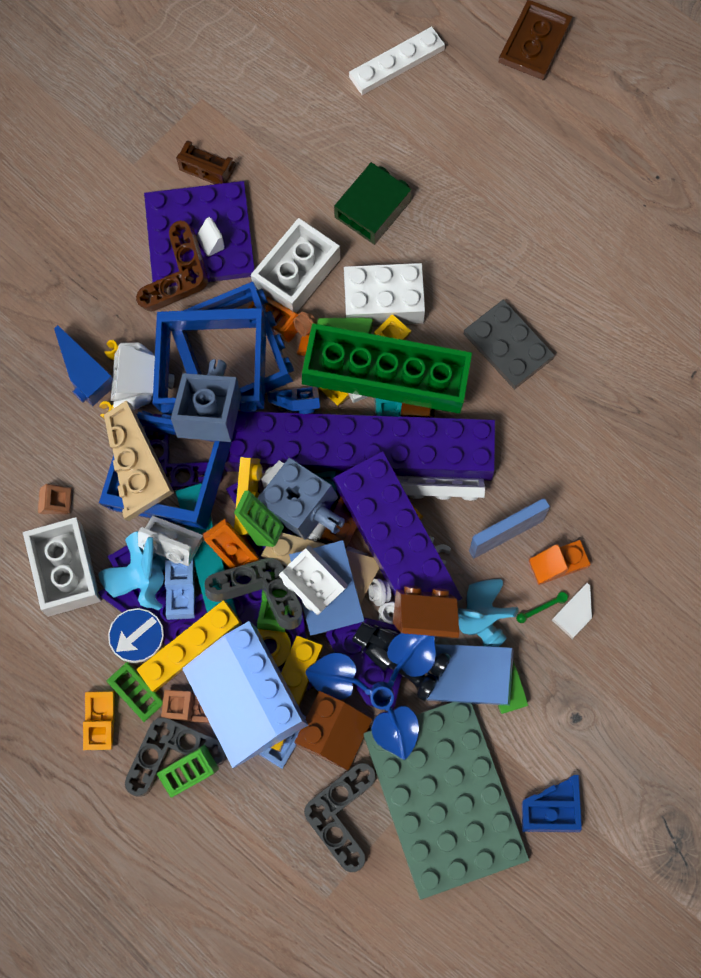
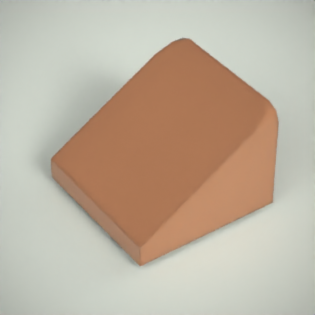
M51 484L42 486L39 491L38 513L70 514L72 488Z

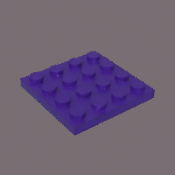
M244 181L144 193L152 283L179 271L169 237V229L172 224L180 220L185 221L194 229L197 237L200 228L208 217L212 218L220 231L225 246L223 250L207 256L198 242L208 275V282L251 277L255 268ZM183 229L181 230V235L178 237H180L185 244L187 242L184 240L183 233L185 232V230ZM187 251L183 256V261H191L194 251ZM189 269L193 272L194 280L191 282L195 284L196 278L199 276L194 273L193 269ZM171 283L168 287L177 286V283Z

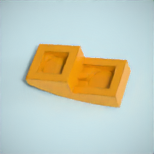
M115 691L85 692L83 750H112Z

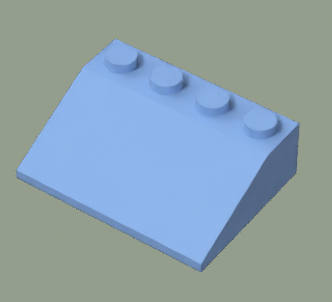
M250 621L221 637L182 668L232 768L241 765L308 726L257 627Z

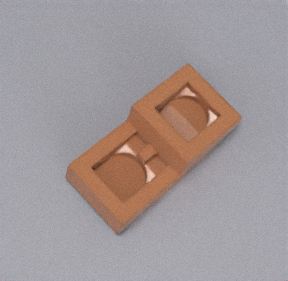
M164 690L161 718L210 724L195 693L190 691Z

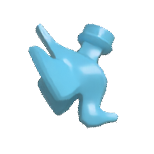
M137 531L125 539L131 554V563L127 567L104 569L98 573L101 584L111 596L117 597L140 588L141 592L138 598L140 605L160 610L162 604L157 601L155 594L163 585L165 560L169 559L153 553V537L147 538L144 550L138 547Z
M490 579L469 585L466 595L467 608H458L459 630L467 635L477 634L483 640L482 645L486 647H499L507 639L503 634V630L493 626V623L501 618L515 617L519 611L518 607H493L492 603L503 586L501 579Z

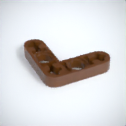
M176 221L169 229V237L179 271L150 283L137 292L136 301L138 305L147 311H156L205 289L208 284V275L195 231L185 221ZM183 229L185 230V232L183 233L184 240L187 242L185 244L184 241L180 237H178L181 235V230ZM189 250H193L194 256L192 260L184 262V254ZM189 269H193L194 273L199 276L196 278L195 284L191 282L194 280L193 272ZM171 283H177V291L172 295H168V286ZM148 295H153V297L150 298L151 302L147 303L146 300L149 299Z

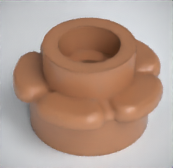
M304 311L298 313V316L293 320L296 330L302 336L310 334L312 323L317 324L315 317L311 313Z

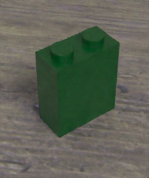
M370 162L334 205V217L375 245L411 202L412 189L405 181L397 180L391 176L384 167L376 166Z

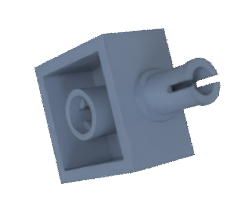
M216 359L211 360L207 375L182 374L171 416L177 438L231 442L242 396L237 377L224 376L227 364L224 361L218 359L217 367H215Z
M291 458L287 459L257 498L285 527L304 540L308 538L318 523L336 534L340 531L336 526L338 525L342 528L345 522L344 518L329 510L338 499L332 485Z

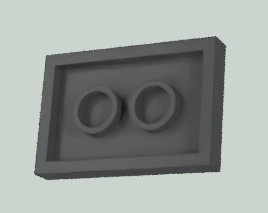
M504 300L500 301L464 329L463 334L514 390L552 361L555 356Z

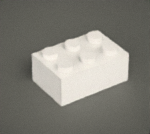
M298 218L253 271L251 279L258 290L263 289L267 297L297 313L339 262L340 246Z
M422 263L344 267L346 318L373 319V326H381L391 315H394L404 325L424 324L425 306Z
M77 517L23 532L40 609L44 614L49 617L101 602L84 529Z

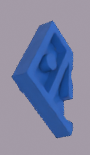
M310 386L267 392L269 403L291 411H299L300 414L313 413L315 409L320 408L318 387Z
M573 775L568 780L556 786L553 785L540 794L524 799L521 803L523 832L580 833L582 830L579 775Z

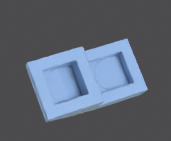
M193 559L189 566L165 560L167 620L195 618Z

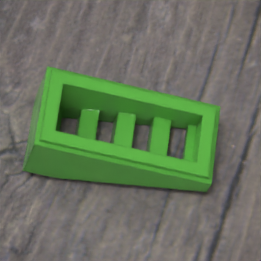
M318 318L317 324L369 334H371L373 329V319Z
M244 491L234 514L256 545L274 547L284 528L283 524L250 491Z
M128 662L106 680L143 722L163 705V700L150 690L143 678ZM129 672L131 677L119 687L116 683ZM136 680L139 685L126 695L124 690ZM144 689L147 693L134 703L131 699ZM152 697L155 701L142 712L139 707Z
M204 744L156 774L170 798L213 775L219 770V767ZM196 757L204 769L202 773L193 760ZM187 762L196 775L193 778L185 766ZM177 768H180L187 782L184 783L176 771ZM170 772L178 784V787L175 789L166 775Z

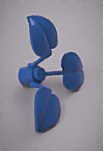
M400 633L394 637L388 646L387 655L390 661L398 665L395 667L388 682H377L372 688L367 687L359 679L354 678L356 674L354 661L346 654L338 652L327 654L306 669V676L316 690L338 700L348 698L352 694V683L364 690L365 694L370 695L371 703L375 708L388 711L378 714L373 720L372 735L374 740L383 749L405 760L415 747L419 723L416 714L409 707L400 706L394 710L392 709L391 705L394 701L392 686L401 669L407 675L417 677L426 674L432 668L436 656L435 636Z

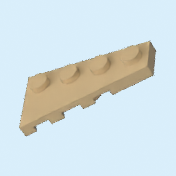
M124 401L104 414L109 444L113 448L115 460H113V465L119 479V496L122 498L124 505L122 510L125 520L130 521L172 495L174 491L131 403Z
M281 532L274 547L266 546L261 557L275 558L280 561L285 569L291 563L289 554L301 552L309 545L312 548H316L326 544L308 539L304 540L303 538ZM346 550L359 603L361 604L369 589V585H371L379 570V566L373 557Z

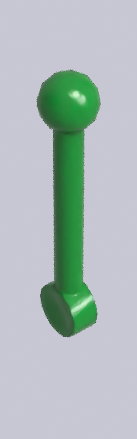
M560 592L555 599L525 614H517L516 620L518 623H525L527 618L557 603H565L568 595L565 592Z

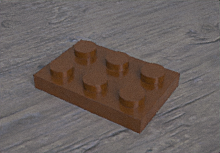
M527 0L499 56L498 63L544 80L572 22L573 16Z

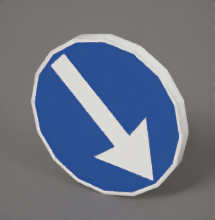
M140 608L126 610L119 614L111 623L108 632L109 645L114 654L123 661L130 663L145 662L161 648L164 639L163 626L158 617L148 610Z

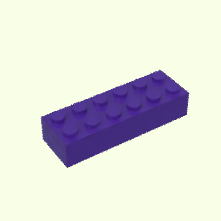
M383 451L332 479L383 576L389 583L394 596L396 595V589L404 590L405 586L421 587L422 592H432V588L447 589L449 594L457 598V601L463 599Z

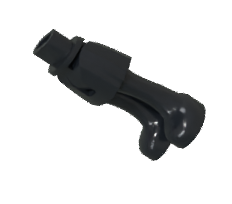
M362 622L352 641L362 647L361 651L365 652L384 671L389 668L394 670L398 665L389 660L387 651L390 642L399 633L379 628L377 625L371 627ZM445 652L435 657V662L428 672L440 679L452 656ZM403 669L399 671L400 675L415 685L417 696L426 701L435 688L437 680L427 675L412 677L407 675Z

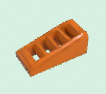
M266 296L268 300L265 307L266 311L272 312L273 309L275 310L272 314L276 322L281 315L283 316L278 324L273 327L275 335L280 333L282 339L289 343L298 332L293 323L294 318L298 314ZM253 301L247 309L256 308Z

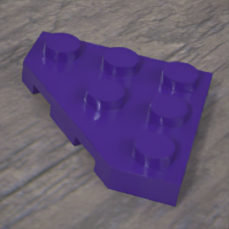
M363 617L364 623L371 627L377 625L379 628L401 633L394 624ZM362 622L327 631L326 639L334 652L346 654L354 661L356 665L354 678L359 679L369 688H372L377 682H388L394 670L389 668L384 671L365 652L361 651L362 647L352 641ZM399 673L394 682V685L392 686L394 691V701L391 707L393 710L395 708V703L402 679V675H400ZM354 684L365 704L374 707L371 703L370 695L365 694L364 690Z

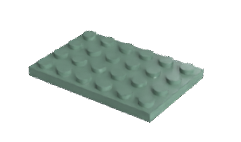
M452 702L417 714L419 723L418 738L414 749L405 760L379 746L373 738L372 730L364 733L367 748L420 900L529 861L472 703Z

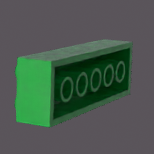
M312 323L302 369V385L460 414L464 403L472 352Z

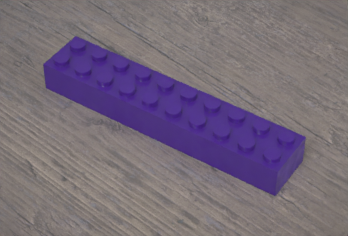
M238 411L232 436L233 439L225 464L226 472H239L240 457L260 459L262 473H265L268 468L273 467L279 460L285 463L288 458H291L312 473L337 471L341 474L383 451L396 476L484 479V481H492L495 459V420L275 412L248 413Z

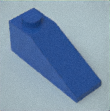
M57 325L54 331L70 381L75 388L72 392L82 403L87 400L94 406L112 389L113 378Z

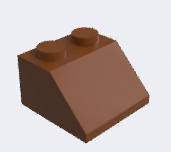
M405 586L404 590L396 589L392 623L404 634L459 638L457 598L449 594V590L442 588H432V592H422L421 587Z
M319 691L305 719L308 726L300 730L294 743L298 748L349 771L364 740V733L368 731L373 719L345 702Z

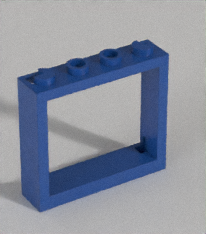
M253 281L183 310L235 309L253 301L255 307L262 308L266 315V336L280 372L265 377V393L293 382L290 374L294 372L293 365L289 357L284 358L282 349H285L284 342L280 333L275 335L273 329L277 325L272 312H267L264 304L268 303L263 289L258 290ZM186 330L171 331L186 373L202 375ZM254 382L240 388L241 396H254Z
M263 309L157 312L153 405L161 413L171 415L176 398H168L171 331L256 328L254 396H242L239 409L242 412L248 413L255 412L256 409H264L266 315Z
M146 411L136 413L143 429L176 435L170 415L162 414L160 418ZM206 440L214 442L194 511L156 504L138 516L150 519L152 516L171 523L206 530L232 440L231 442ZM113 455L99 504L111 511L123 513L124 505L122 498L119 496L118 486L120 485L118 474L114 470L113 460L115 459Z

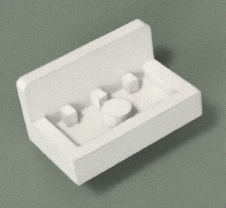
M155 516L151 517L145 528L141 527L138 531V547L144 550L147 538L153 537V553L164 556L173 563H181L186 566L190 565L203 541V535Z
M310 545L279 574L284 585L294 591L302 599L304 606L314 611L317 615L348 586Z

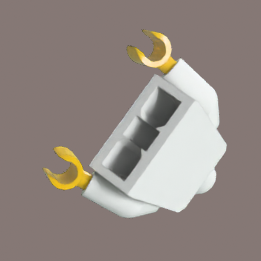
M109 340L106 344L113 350L104 351V353L110 360H114L111 401L115 402L111 405L109 402L103 401L99 407L102 409L109 407L110 411L124 401H128L133 409L136 410L149 404L153 400L154 353L139 342L120 343L118 345L114 340ZM169 374L168 389L172 390L174 374Z

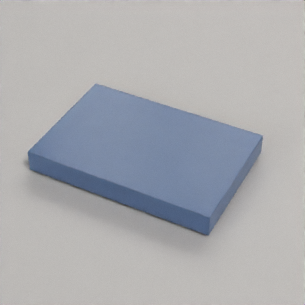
M541 499L474 535L469 548L472 558H477L543 522L550 508L547 501Z
M343 540L313 548L348 586L319 615L307 609L302 602L310 636L364 622ZM301 552L289 554L291 562H292Z
M435 644V657L443 652L448 653L452 657L440 679L427 672V676L437 680V684L427 701L510 706L513 648Z

